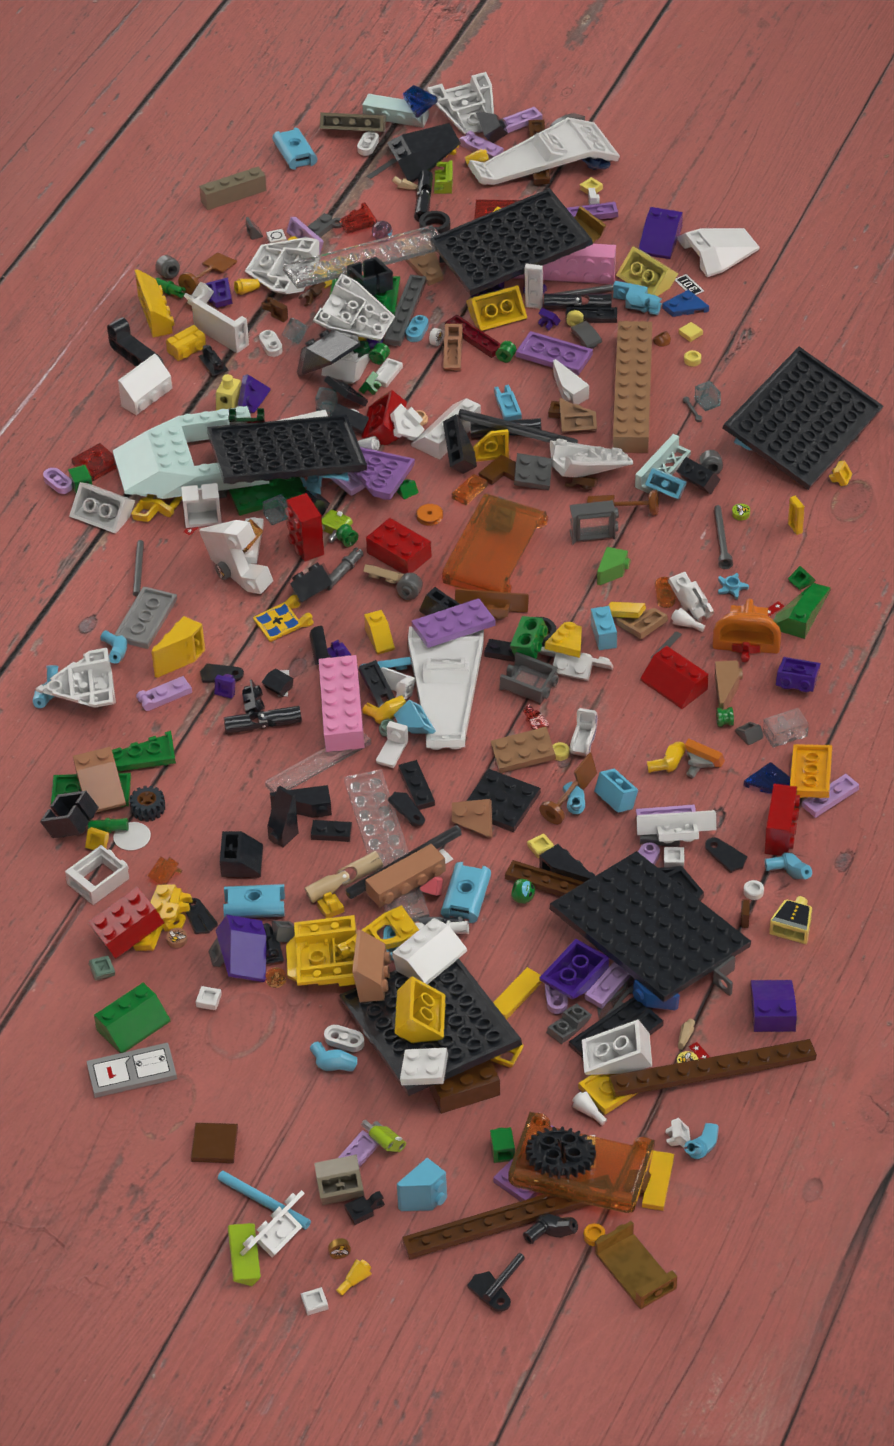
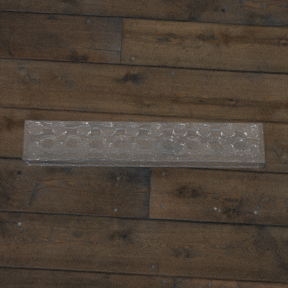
M430 225L284 264L283 271L297 289L334 280L339 278L341 274L347 276V265L357 262L362 263L363 272V261L373 257H377L385 265L437 252L432 246L430 238L439 235V233Z
M382 769L344 777V783L367 855L376 851L384 867L408 853L409 851L395 808L388 802L390 793ZM420 886L384 905L385 912L402 905L413 922L419 921L418 919L423 917H429V911Z

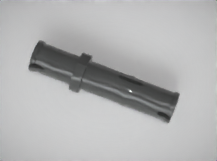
M355 547L348 556L343 557L342 562L330 574L334 583L325 589L331 590L349 570L355 567V563L364 555L361 549L358 550V547Z

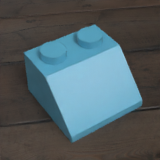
M429 1158L422 1161L397 1183L398 1209L400 1211H429L438 1205H442L447 1198L446 1172Z

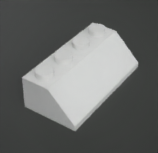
M467 398L453 404L415 439L411 446L440 460L448 452L443 421L455 414L458 415L460 409L481 414V405ZM461 420L466 433L470 431V422Z

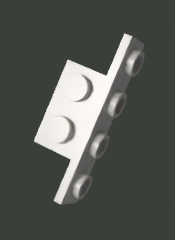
M545 646L540 651L542 655L555 657L553 666L558 667V675L589 681L592 666L613 670L612 662L605 657L596 659L591 658L590 654L581 653L580 658L546 650Z
M714 810L638 815L636 817L637 835L657 834L659 842L672 843L677 840L691 842L694 839H699V831L716 830V812Z
M302 1190L297 1195L292 1193L284 1201L287 1205L283 1209L279 1206L270 1215L273 1220L270 1223L265 1221L257 1229L259 1234L256 1237L251 1235L243 1243L245 1248L240 1254L243 1256L257 1242L273 1257L302 1228V1225L288 1210L305 1193Z

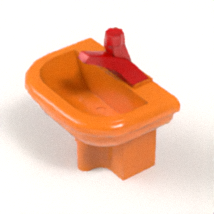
M747 599L746 604L743 606L731 605L730 613L724 615L715 623L713 629V649L742 653L741 660L744 663L749 661V653L778 654L780 652V627L768 616V608L755 606L753 599Z

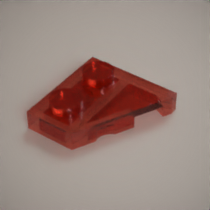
M365 202L361 204L360 209L357 211L354 209L350 214L340 219L341 226L346 234L377 226V219Z

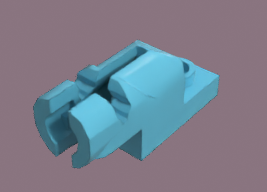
M615 281L613 284V298L626 300L625 308L639 310L643 313L649 311V314L653 315L659 314L662 298L648 294V287Z

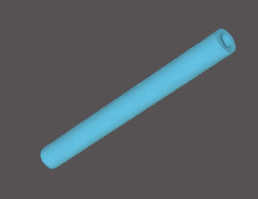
M221 1171L218 1175L219 1181L272 1211H275L279 1206L282 1209L285 1207L282 1203L225 1171ZM291 1208L288 1210L302 1225L303 1229L306 1230L310 1226V1219Z

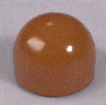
M667 331L656 335L653 341L657 346L664 347L670 344L671 337Z

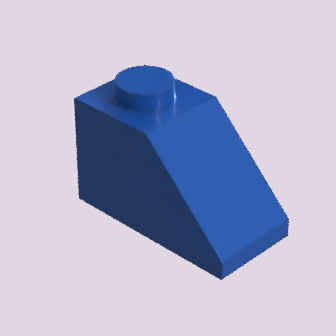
M637 980L634 981L633 996L645 1007L677 1010L679 1008V994L663 1002Z

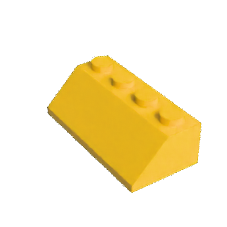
M138 269L135 270L138 298L153 338L173 334L172 326H175L174 319L171 316L169 306H166V297L163 295L161 285H158L155 278Z

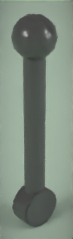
M684 397L683 402L687 403L695 415V421L702 422V416L697 414L689 402V397Z

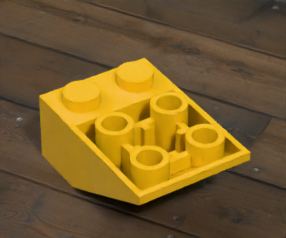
M183 616L164 635L163 639L153 647L151 654L156 678L189 665L201 656L205 651L203 626L201 623Z

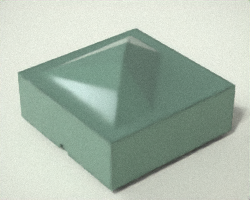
M109 955L89 960L88 964L95 980L115 976V970Z

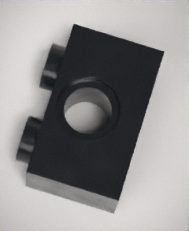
M685 457L676 471L684 480L709 494H712L721 480L713 471L688 457Z

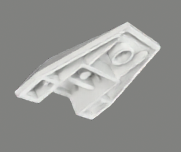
M486 72L472 75L470 83L446 90L443 84L427 88L433 103L464 136L468 131H472L474 134L483 132L476 114L478 111L494 114L492 84Z
M304 237L261 245L245 272L254 279H258L260 283L273 292L282 294L302 292L319 266V240Z

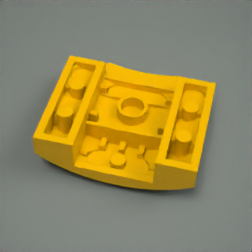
M355 915L294 922L295 936L286 944L288 978L296 981L297 986L317 983L318 985L339 983V986L354 985V957L342 960L337 953L336 945L346 942L357 934Z

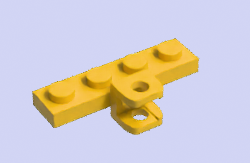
M175 884L157 885L151 899V904L156 908L165 923L135 944L133 947L136 951H154L162 929L166 932L174 928H183L186 917L184 914H178L179 904L169 903L173 888H177Z

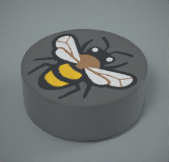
M221 561L215 565V570L222 580L225 581L231 577V571L226 563Z

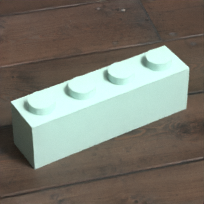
M368 94L362 104L363 114L385 115L386 122L424 128L429 118V103Z

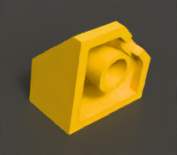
M508 429L490 431L473 446L476 462L495 460L501 454L509 458Z

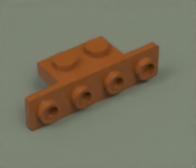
M469 589L455 590V601L463 604L480 599L491 615L497 619L508 617L509 611L528 612L529 594Z

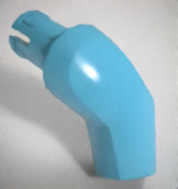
M103 631L100 640L112 646L109 654L110 662L119 663L125 656L127 639L122 635L115 636L109 631Z
M57 665L46 666L47 682L42 684L43 686L51 681L50 678L58 673ZM35 690L33 705L36 708H43L55 696Z
M572 781L563 786L564 793L572 785ZM578 786L568 796L567 809L572 814H580L585 808L584 791Z
M783 853L781 857L764 859L766 871L784 868L794 879H808L812 876L811 867L803 863L793 853Z
M318 1041L310 1046V1051L316 1057V1065L324 1071L345 1070L352 1072L357 1065V1057L342 1050L326 1051L322 1043Z
M705 1123L702 1135L685 1143L684 1147H687V1149H684L685 1152L694 1159L706 1156L717 1144L719 1126L717 1124Z

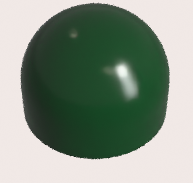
M360 341V346L353 350L354 354L358 353L360 358L370 353V346L367 341Z

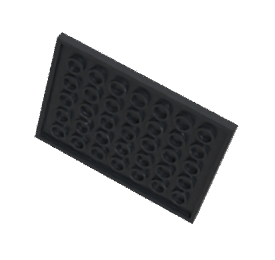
M550 188L430 238L432 246L471 296L525 274L526 264L543 266L593 245L592 238Z
M799 346L724 423L722 429L809 490L882 411L884 406Z
M347 415L207 427V434L224 484H235L237 482L252 483L259 480L271 481L272 479L305 478L313 475H339L346 472L359 473L367 471V463Z
M637 851L551 902L549 907L553 913L663 1002L714 971V969L730 957L737 956L751 946L750 939Z
M459 958L427 984L445 994L444 1038L442 1040L411 1043L395 1034L397 990L409 979V977L396 970L390 972V977L386 978L388 981V992H385L384 1000L360 1002L356 988L339 995L344 1007L400 1085L404 1053L407 1049L447 1048L448 1057L444 1080L522 1045L519 1035ZM435 1084L401 1086L407 1095L410 1096Z

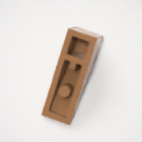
M715 661L718 708H728L739 688V680L743 679L742 668H739L738 661Z

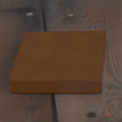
M195 1123L191 1162L234 1163L238 1124Z

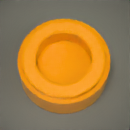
M595 1223L587 1225L583 1232L584 1241L590 1246H595V1241L605 1234V1229Z

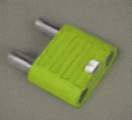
M329 510L322 518V529L324 532L331 534L328 537V542L332 543L337 538L336 531L340 526L344 524L351 526L353 524L350 517L334 510Z
M367 1120L362 1121L361 1126L369 1132L368 1135L386 1151L401 1152L405 1148L406 1141L389 1127L382 1126L378 1121H375L372 1125Z

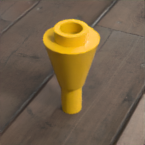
M356 1259L345 1281L336 1289L338 1294L343 1296L351 1286H355L372 1275L370 1272L371 1266L365 1260L359 1261Z

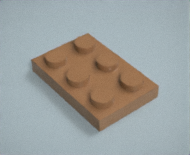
M547 727L491 740L492 750L500 773L556 759Z

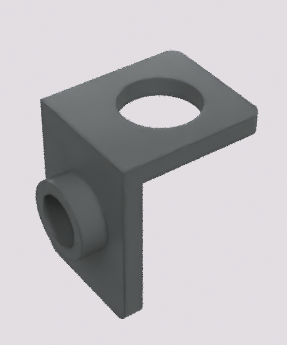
M734 956L714 969L713 983L729 996L732 994L733 982L726 976L735 970ZM721 980L726 983L727 987L722 984Z

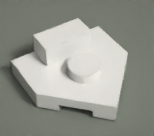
M400 404L390 414L391 421L394 422L395 429L393 431L396 437L403 436L414 441L425 430L420 425L423 419L412 407L407 410Z

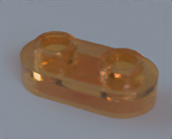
M660 577L655 581L657 604L663 608H670L675 604L676 596L668 583L669 577Z

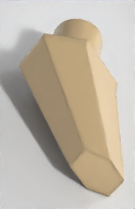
M395 176L392 179V182L398 185V189H417L416 184L404 178L401 180Z
M688 1019L687 1022L682 1024L678 1049L683 1050L693 1033L695 1025L693 1019Z

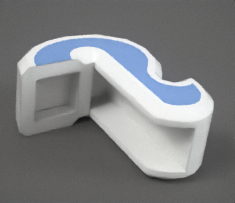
M579 708L577 710V725L570 743V753L587 756L591 752V744L595 739L598 715L594 710Z

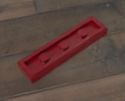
M455 315L445 321V324H462L463 339L491 358L496 356V351L500 348L501 343L459 315Z

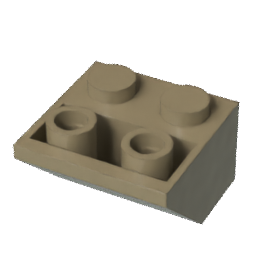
M357 1154L314 1163L322 1205L352 1200L363 1195L365 1197Z

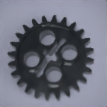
M563 1126L560 1130L552 1127V1131L544 1128V1133L537 1131V1136L531 1135V1140H527L526 1160L529 1161V1166H534V1171L541 1169V1175L549 1173V1178L553 1175H557L558 1179L561 1176L569 1179V1175L577 1178L578 1173L584 1175L585 1170L590 1171L591 1166H594L596 1159L595 1145H592V1139L587 1140V1135L580 1136V1131L574 1133L572 1128L565 1131Z

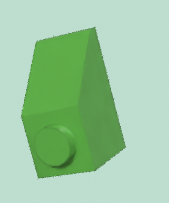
M606 547L597 571V585H603L624 576L625 570L629 569L631 559L628 558L627 550Z

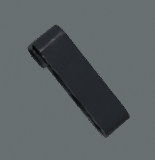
M124 317L107 325L111 348L137 367L150 356L156 354L131 335L129 323ZM156 354L164 365L162 358Z

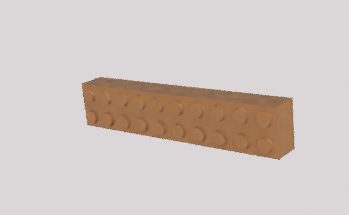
M618 321L613 448H620L624 453H648L652 322Z

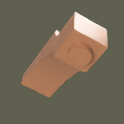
M445 324L444 371H461L462 324Z

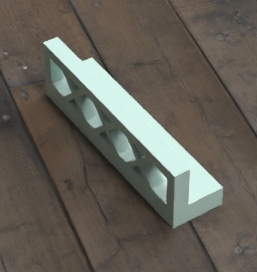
M673 434L635 474V488L646 493L655 490L645 485L652 468L673 475L685 457L691 455V450L679 446V436ZM676 452L683 454L682 456H674ZM666 463H674L673 466L665 467Z

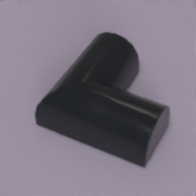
M322 625L313 627L309 633L315 665L319 664V659L329 658Z

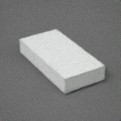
M387 358L377 370L378 377L375 381H379L382 387L387 388L403 368V363Z

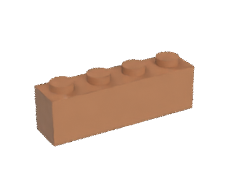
M430 844L366 879V893L379 907L389 904L398 897L409 893L416 887L424 885L427 881L445 872V857Z

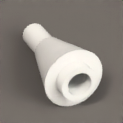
M376 436L358 440L360 447L379 450L380 443Z
M682 608L679 610L675 609L671 617L674 625L695 628L701 632L704 631L706 626L695 621Z
M579 1092L573 1098V1108L593 1117L601 1126L607 1122V1119L598 1111L588 1092Z

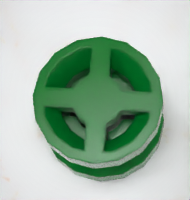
M503 341L500 348L496 351V356L500 361L508 363L513 358V355H515L517 348L511 341Z
M377 343L373 350L370 351L369 358L373 363L381 365L389 356L390 349L384 343Z
M349 524L340 526L336 531L337 539L342 541L346 547L354 545L359 538V534L352 530Z
M732 707L727 709L716 708L718 727H722L725 724L734 726Z

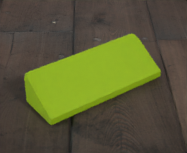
M255 1224L229 1225L228 1235L233 1281L253 1286L261 1277L257 1242L243 1256L240 1252L245 1248L243 1243L251 1235L256 1237Z

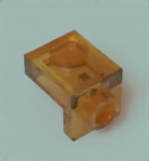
M160 856L147 876L159 885H167L175 872L181 874L183 870L177 867L179 863L169 857L167 860Z

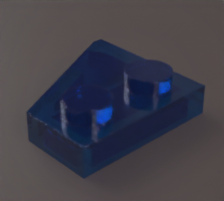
M415 85L403 93L406 103L416 118H419L438 102L437 96Z
M769 762L746 778L743 786L749 788L750 785L758 787L760 792L768 794L772 793L774 784L790 786L791 777L772 762Z

